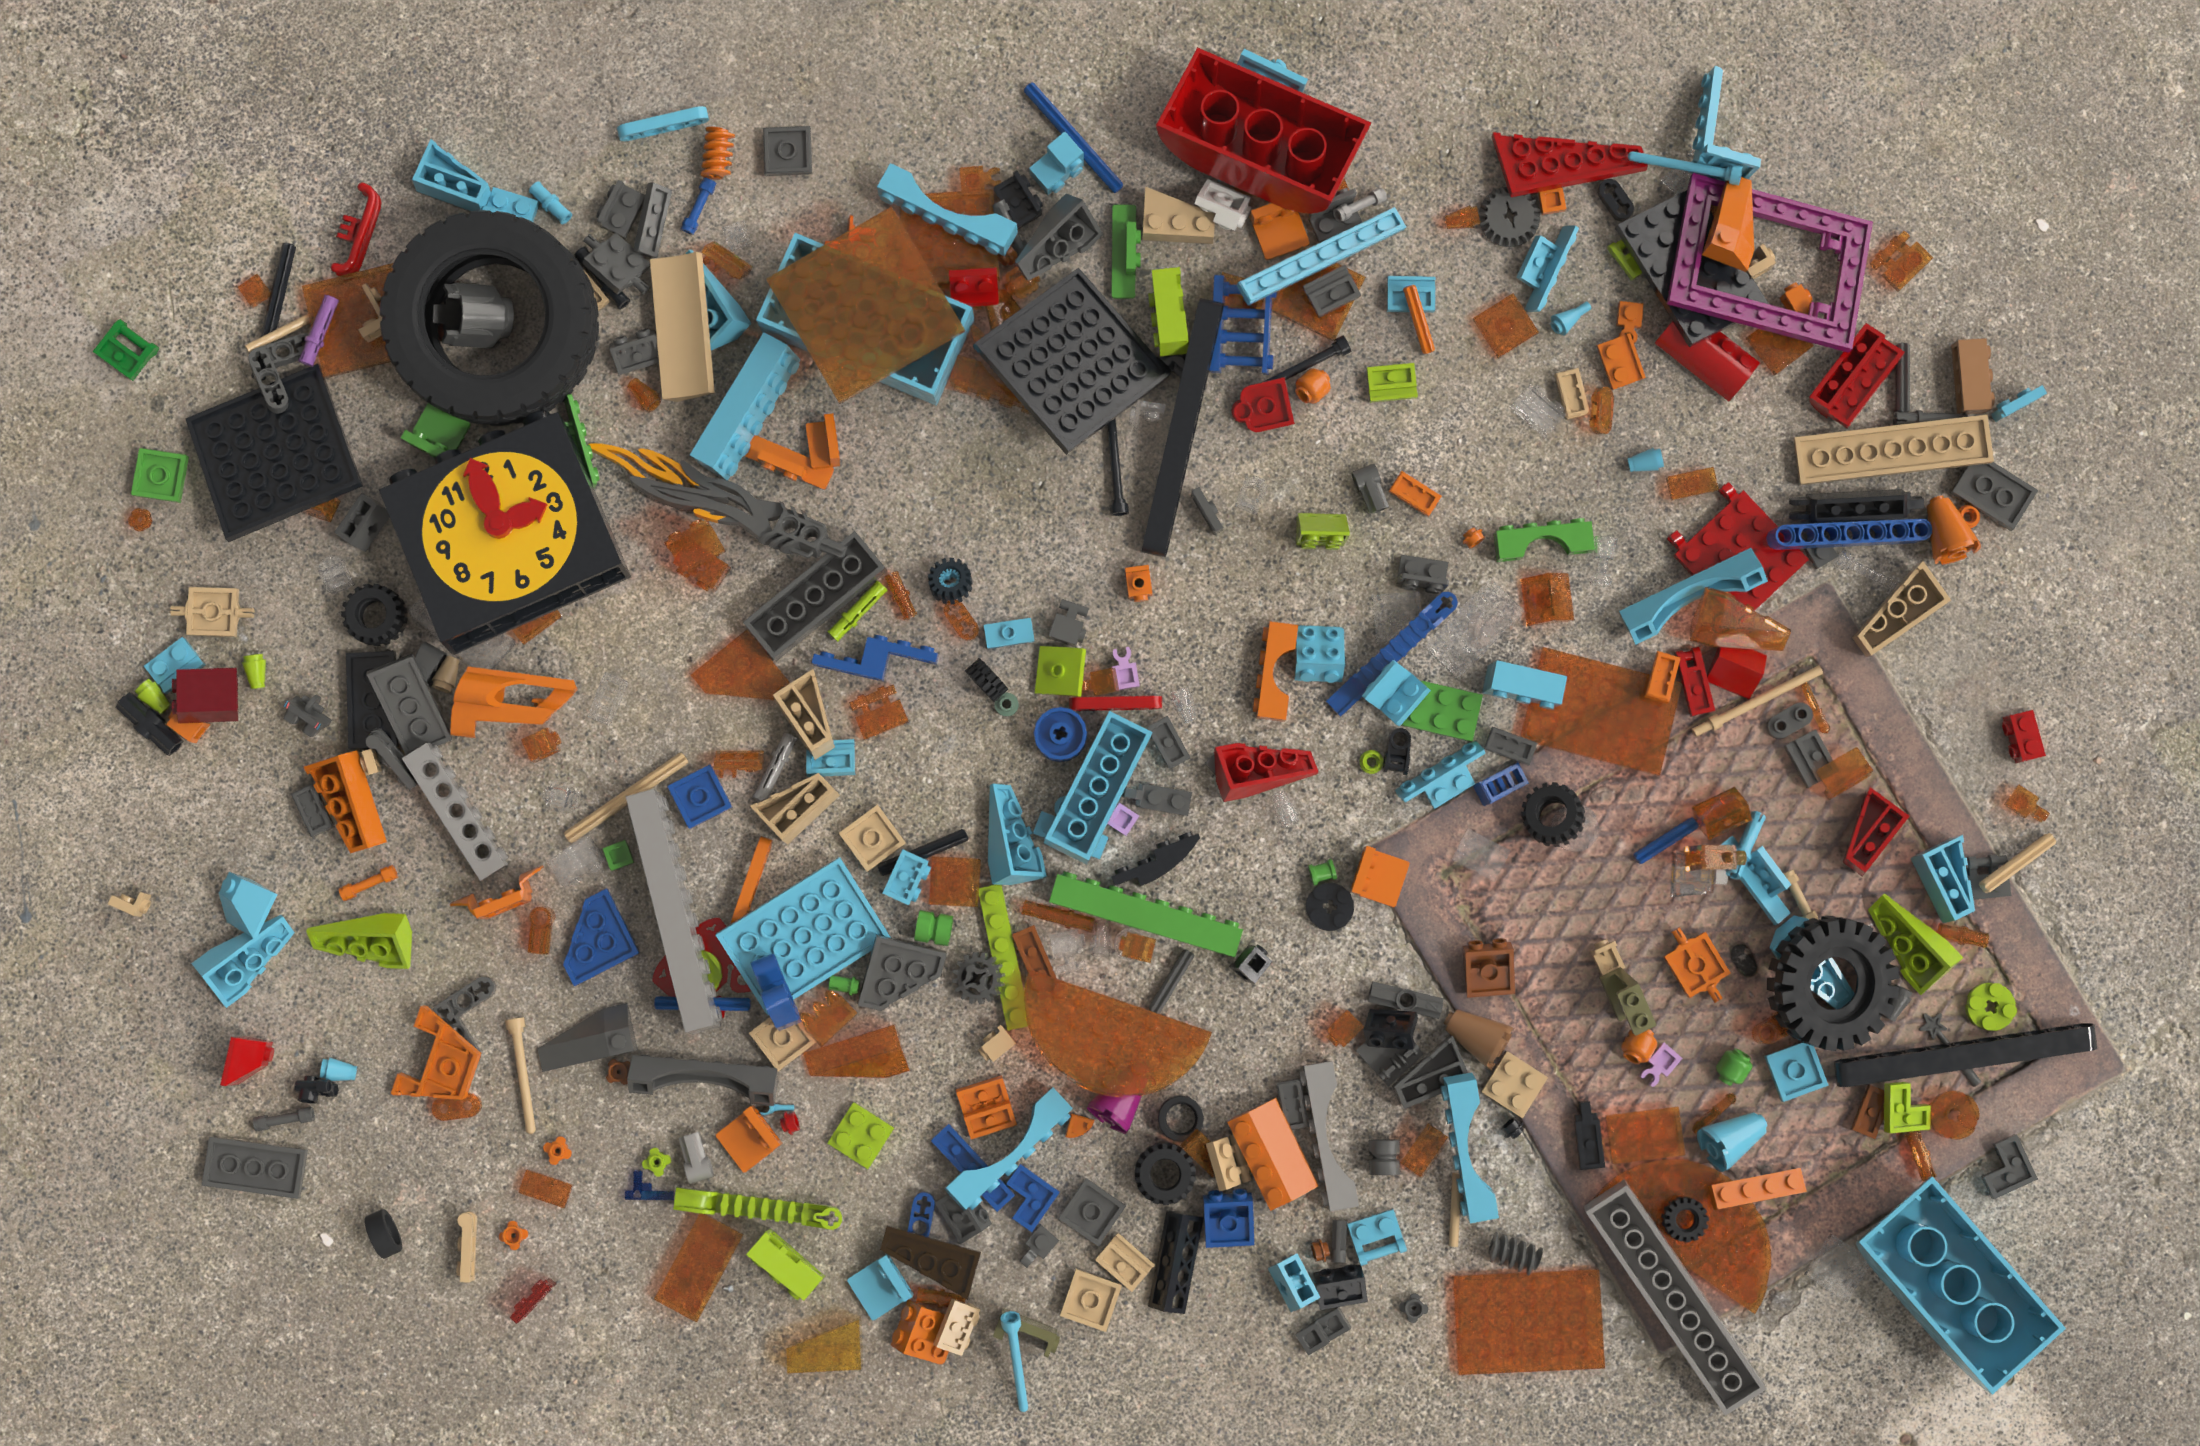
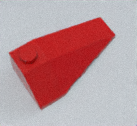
M1243 743L1218 746L1214 749L1216 783L1223 802L1247 798L1318 774L1311 751L1283 748L1282 750L1267 749V746L1261 745L1259 747H1249Z

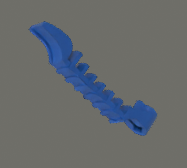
M1451 592L1439 594L1413 621L1409 622V625L1404 630H1401L1394 639L1389 641L1388 645L1379 650L1380 652L1375 657H1372L1365 666H1362L1361 670L1357 674L1355 673L1326 702L1341 717L1362 697L1367 686L1378 678L1382 669L1387 664H1390L1392 660L1398 662L1402 657H1405L1407 652L1415 648L1422 638L1424 639L1432 629L1434 630L1457 608V597ZM1443 596L1445 598L1451 596L1453 598L1451 602L1453 607L1450 609L1448 607L1442 608L1436 613V610L1443 603L1441 598Z

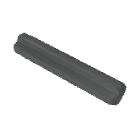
M1898 343L1896 346L1905 353L1896 365V411L1909 412L1910 345L1908 343Z
M1184 949L1151 1002L1149 1010L1156 1015L1161 1013L1193 960L1194 954L1189 950Z

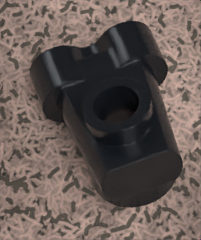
M304 1076V1080H297L294 1086L295 1092L299 1093L298 1101L308 1104H316L319 1095L337 1097L339 1091L338 1085L332 1084L331 1080L319 1079L314 1076Z

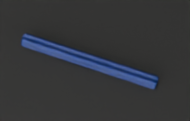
M1029 83L1024 88V93L1061 134L1066 132L1084 152L1086 163L1113 193L1121 190L1123 187L1121 180L1035 83Z

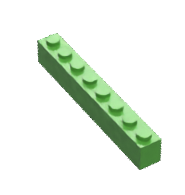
M1063 871L1062 875L1057 874L1049 903L1230 957L1236 956L1243 929L1238 928L1239 923L1225 919V923L1215 921L1216 916L1202 913L1200 917L1193 915V909L1179 906L1178 910L1169 907V902L1156 899L1155 903L1146 901L1147 896L1133 892L1132 896L1123 894V889L1110 885L1109 889L1099 887V881L1086 878V882L1076 880L1077 875Z

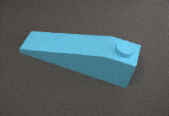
M688 250L686 254L693 253V251ZM703 263L711 350H714L737 340L752 323L737 301Z

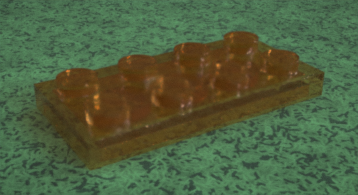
M699 1213L654 1300L697 1323L744 1234L707 1214Z

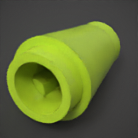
M263 653L243 656L244 662L241 663L250 684V689L265 687L266 659L263 658Z
M147 679L135 690V693L138 695L137 698L160 715L171 706L157 683L152 682L150 679Z

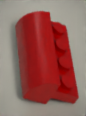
M1672 321L1655 341L1657 346L1728 402L1737 394L1760 364L1759 361L1721 331L1689 347Z
M1865 323L1854 337L1852 350L1849 353L1843 352L1809 396V402L1825 418L1830 417L1848 429L1905 352L1886 340V335Z

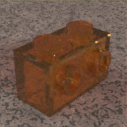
M1735 786L1692 807L1694 818L1708 840L1714 839L1752 820L1749 804Z

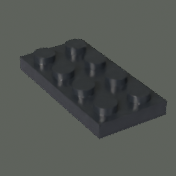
M395 651L346 653L348 749H370L366 745V738L375 728L382 729L396 747H399L398 738L367 677V671L396 660Z

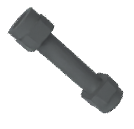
M1004 199L991 205L994 213L1012 221L1008 213L1010 208ZM1017 233L1012 242L1014 245L1011 247L1019 256L1027 242L1025 239L1022 240L1019 233Z
M313 1107L298 1109V1112L271 1117H268V1115L253 1118V1126L257 1132L268 1130L271 1126L292 1122L315 1121V1113Z

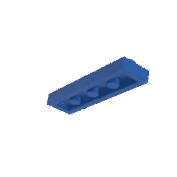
M950 1124L931 1140L960 1173L967 1170L989 1167ZM1000 1178L998 1179L1000 1184L991 1193L986 1190L982 1194L985 1200L997 1212L1015 1196Z

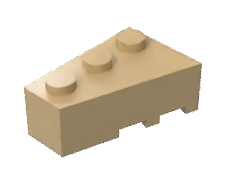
M1145 187L1142 240L1213 244L1215 228L1213 220L1215 213L1203 211L1197 206Z

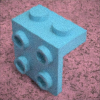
M1298 626L1295 681L1342 682L1345 668L1344 629L1342 627Z

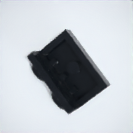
M1016 170L1013 172L1012 177L995 186L993 191L999 201L1004 199L1010 208L1008 213L1012 221L1017 223L1018 230L1042 216L1041 207H1043V204L1037 194L1032 195L1029 187L1031 185L1024 174L1020 176Z

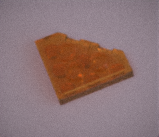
M747 629L691 674L702 690L710 695L774 701L773 694L790 684L788 679Z

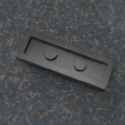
M654 182L648 183L633 248L634 252L649 258L658 257L672 193L671 189Z

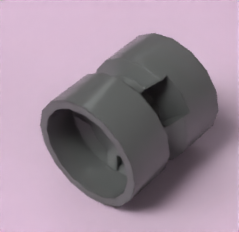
M1368 1140V1152L1373 1157L1369 1160V1175H1400V1160L1396 1158L1400 1154V1140Z

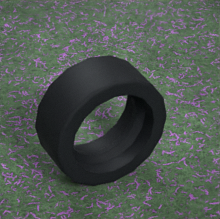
M1178 1095L1170 1097L1159 1109V1127L1163 1134L1173 1141L1185 1142L1192 1140L1203 1127L1204 1116L1202 1109L1195 1100L1188 1096ZM1184 1104L1193 1110L1195 1123L1189 1131L1177 1133L1167 1125V1113L1174 1105Z
M381 1209L367 1215L364 1219L365 1228L376 1253L385 1259L401 1252V1237L394 1220L387 1210Z

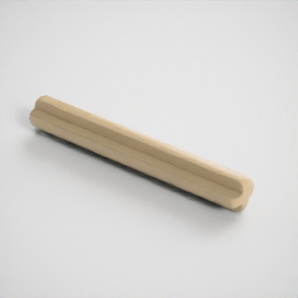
M2051 833L2044 834L1979 883L1984 893L1993 891L2055 845L2056 839Z

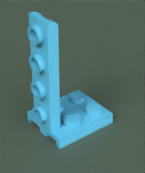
M1714 66L1708 74L1705 73L1701 82L1703 94L1698 103V107L1701 109L1695 124V128L1698 131L1693 141L1692 148L1695 152L1694 159L1691 162L1721 168L1733 167V165L1743 166L1741 177L1749 179L1760 168V158L1753 157L1749 153L1733 151L1728 147L1713 145L1723 76L1722 68ZM1695 173L1717 180L1725 181V178Z

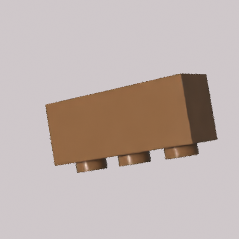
M1987 338L1957 340L1951 345L1957 413H1986L1992 409L1995 403V396L1991 392L1990 385L1993 380V372L1991 368L1989 369L1988 361L1991 357V348L1987 345Z

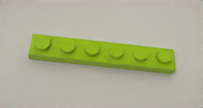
M1002 885L978 888L991 955L997 958L995 965H1003L999 969V973H1005V976L1000 978V981L1005 983V986L998 988L1001 992L1000 998L1007 1031L1031 1026Z

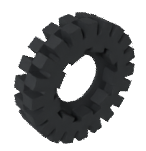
M1821 916V920L1812 918L1804 921L1805 928L1796 926L1788 933L1791 941L1781 940L1776 948V951L1781 954L1780 960L1771 958L1768 969L1775 971L1776 974L1775 977L1767 978V990L1775 993L1774 996L1768 998L1770 1008L1779 1012L1775 1019L1781 1027L1787 1028L1786 1033L1794 1039L1824 1050L1836 1051V1049L1845 1051L1854 1049V1043L1863 1045L1871 1040L1868 1032L1878 1034L1885 1026L1880 1020L1881 1016L1890 1018L1895 1009L1894 1006L1888 1004L1889 998L1898 999L1900 987L1891 985V980L1900 978L1898 966L1890 964L1896 957L1892 948L1884 946L1887 942L1880 933L1873 932L1874 928L1864 923L1835 916ZM1832 957H1841L1850 962L1855 969L1857 975L1856 990L1853 998L1847 1005L1840 1009L1828 1010L1821 1007L1815 1001L1811 991V979L1815 969L1824 960Z

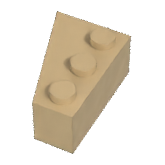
M814 669L773 694V697L807 750L816 760L835 748L817 677Z
M817 773L792 785L791 788L771 795L770 798L760 803L750 805V807L788 845L834 802L840 794L823 776Z

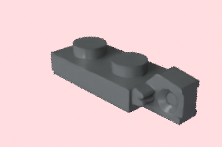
M1139 784L1138 790L1125 789L1124 798L1136 800L1135 806H1139L1142 809L1188 816L1192 792L1148 784Z

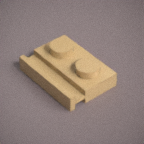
M1117 1233L1095 1258L1102 1267L1131 1292L1155 1266L1152 1261L1120 1233Z

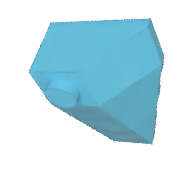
M990 785L988 865L992 884L1014 885L1047 877L1041 850L1039 847L1035 848L1030 837L1033 833L1030 826L1026 827L1021 817L1023 811L1011 785Z
M279 915L263 924L257 938L242 933L210 949L191 964L227 1008L249 991L252 987L250 985L258 974L261 975L266 968L264 966L272 956H276L295 932L284 917Z
M1794 915L1776 929L1770 949L1778 960H1780L1781 954L1776 951V948L1781 940L1790 942L1791 938L1788 933L1796 926L1805 928L1803 922L1809 919ZM1833 958L1824 960L1815 969L1811 979V990L1835 1010L1842 1008L1851 1001L1855 993Z

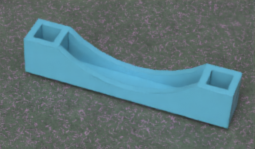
M889 164L877 185L878 195L885 203L890 205L894 203L908 214L913 215L915 213L929 224L934 225L936 223L950 234L955 235L957 233L973 245L978 243L994 255L1001 254L1005 256L1018 233L1017 223L996 213L983 216H969L957 214L940 207L921 191L912 173L894 164Z
M1749 548L1619 612L1636 645L1657 635L1672 615L1697 599L1720 592H1747L1768 582L1760 561L1752 548Z
M1472 1072L1444 1077V1086H1441L1443 1101H1447L1448 1109L1445 1110V1118L1447 1124H1451L1452 1132L1448 1133L1450 1145L1455 1147L1456 1155L1452 1156L1454 1169L1459 1170L1460 1178L1456 1179L1458 1192L1463 1194L1464 1201L1460 1202L1462 1216H1467L1470 1224L1497 1219L1499 1215L1495 1194L1492 1188L1474 1171L1468 1153L1469 1126L1474 1112L1480 1104L1476 1078Z
M1052 1087L1033 1105L1027 1131L1020 1143L1008 1156L989 1167L963 1171L944 1190L963 1210H966L968 1207L973 1210L982 1201L980 1196L986 1190L991 1193L1000 1184L998 1179L1004 1173L1008 1177L1018 1167L1016 1162L1021 1157L1026 1160L1036 1150L1033 1146L1039 1140L1044 1143L1053 1134L1051 1129L1057 1123L1062 1126L1071 1117L1069 1112L1073 1108Z

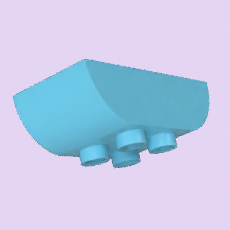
M1933 1176L1925 1180L1856 1242L1858 1250L1869 1266L1941 1349L1973 1381L1992 1395L2066 1329Z

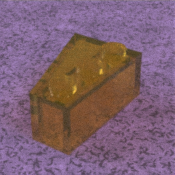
M861 1317L789 1345L786 1348L787 1374L861 1370L863 1367Z

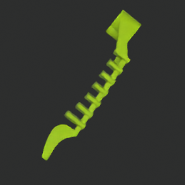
M676 1187L673 1210L701 1214L721 1213V1216L726 1214L735 1215V1217L747 1216L748 1219L753 1217L761 1218V1220L772 1219L775 1222H779V1220L788 1221L789 1224L796 1222L804 1226L828 1230L837 1229L842 1223V1213L835 1206ZM830 1211H833L838 1220H834L833 1224H828L827 1219L817 1216H828Z

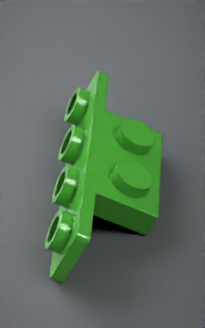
M1113 205L1112 207L1113 299L1135 298L1136 267H1141V253H1136V244H1141V230L1136 229L1135 205Z
M568 394L564 404L569 421L565 422V424L569 428L595 489L597 481H599L598 470L592 466V449L585 442L586 428L584 423L579 421V404L577 400H573L572 394Z

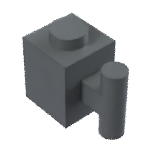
M1062 599L1059 608L1068 612L1066 616L1056 613L1049 633V639L1076 648L1078 642L1083 643L1087 630L1083 629L1084 622L1075 619L1077 614L1087 617L1089 608Z

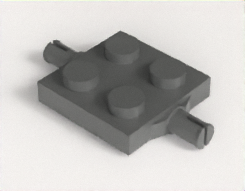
M615 233L601 243L592 237L591 234L584 238L583 242L590 246L593 251L584 258L582 264L617 295L625 288L633 285L642 294L649 290L650 287L640 277L650 268V262L641 254L634 252L633 247L622 237Z

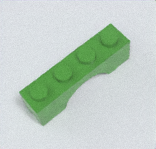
M1585 518L1572 519L1568 524H1561V521L1547 522V526L1538 527L1537 523L1524 524L1523 528L1514 529L1513 525L1501 526L1493 534L1496 562L1521 560L1524 557L1527 546L1538 539H1550L1557 542L1563 547L1567 555L1592 553L1595 550L1592 521L1585 522Z

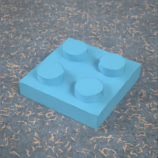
M1801 1042L1764 1056L1781 1102L1829 1086L1814 1046Z

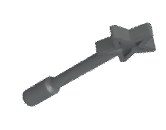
M1926 1013L1923 1014L1926 1024L1920 1027L1919 1030L1929 1031L1933 1040L1937 1035L1943 1044L1950 1043L1941 1032L1947 1030L1945 1026L1940 1024L1942 1014L1939 1013L1934 1018ZM1973 1069L1962 1070L1973 1087L1982 1082Z

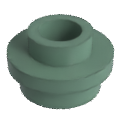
M1004 693L995 701L996 711L1005 717L1014 715L1019 707L1018 699L1011 693ZM1005 700L1011 702V707L1008 709L1002 707V703Z

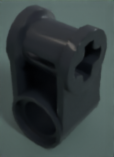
M1397 728L1390 732L1384 755L1383 772L1387 773L1389 770L1403 772V775L1408 774L1411 735L1406 729ZM1398 732L1402 733L1406 738L1402 746L1396 745L1393 741L1394 735ZM1391 761H1392V762H1399V763H1401V764H1393V763H1391Z

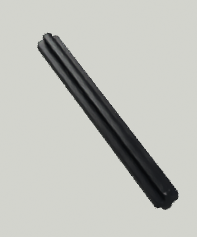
M283 243L260 337L276 330L278 327L296 251V246L291 243ZM257 356L256 361L259 362L261 370L265 369L263 359Z

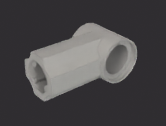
M700 1132L679 1137L685 1159L684 1169L689 1184L714 1177L712 1164L709 1157L706 1156Z

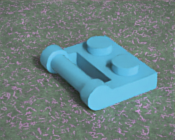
M1394 1209L1347 1223L1360 1266L1368 1264V1261L1389 1254L1407 1252ZM1394 1235L1395 1243L1364 1252L1362 1245Z

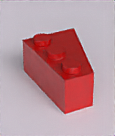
M1869 787L1866 791L1843 863L1863 877L1910 816Z

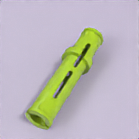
M876 580L847 612L841 614L842 617L827 631L829 635L839 642L852 627L855 628L858 625V620L888 590Z

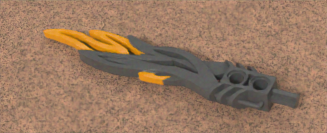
M600 443L588 444L591 446L592 452L618 464L632 475L629 476L630 482L637 490L662 504L681 510L693 511L695 516L711 522L740 526L754 536L759 543L769 545L770 548L780 550L785 554L795 553L805 558L813 556L817 559L822 552L842 559L846 554L847 546L829 539L825 524L807 517L806 512L801 510L802 514L796 512L795 507L790 505L791 510L787 509L781 501L772 502L755 499L748 491L731 481L707 477L684 460H681V464L652 450L638 449L641 456L661 470L650 466L626 449ZM615 454L622 455L632 460L640 468H642L650 475L662 481L668 482L670 484L657 482L646 478L631 464H629L627 461H625L624 459L620 458ZM662 462L666 463L674 470H676L694 488L683 487V483L679 476L676 475L667 466H665ZM730 500L743 507L751 516L738 508L723 503H729ZM778 520L772 531L769 521ZM789 528L795 529L790 533L785 532ZM810 537L817 538L816 540L811 542L807 541V539Z

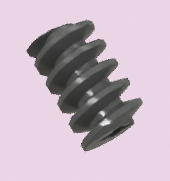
M1495 1232L1488 1254L1490 1255L1491 1263L1496 1257L1499 1258L1500 1266L1507 1260L1508 1269L1517 1264V1272H1521L1526 1267L1527 1275L1529 1276L1533 1270L1538 1268L1543 1248L1540 1247L1535 1251V1245L1533 1244L1526 1248V1242L1520 1241L1517 1245L1516 1238L1512 1237L1508 1241L1505 1234L1501 1235L1498 1239V1232Z

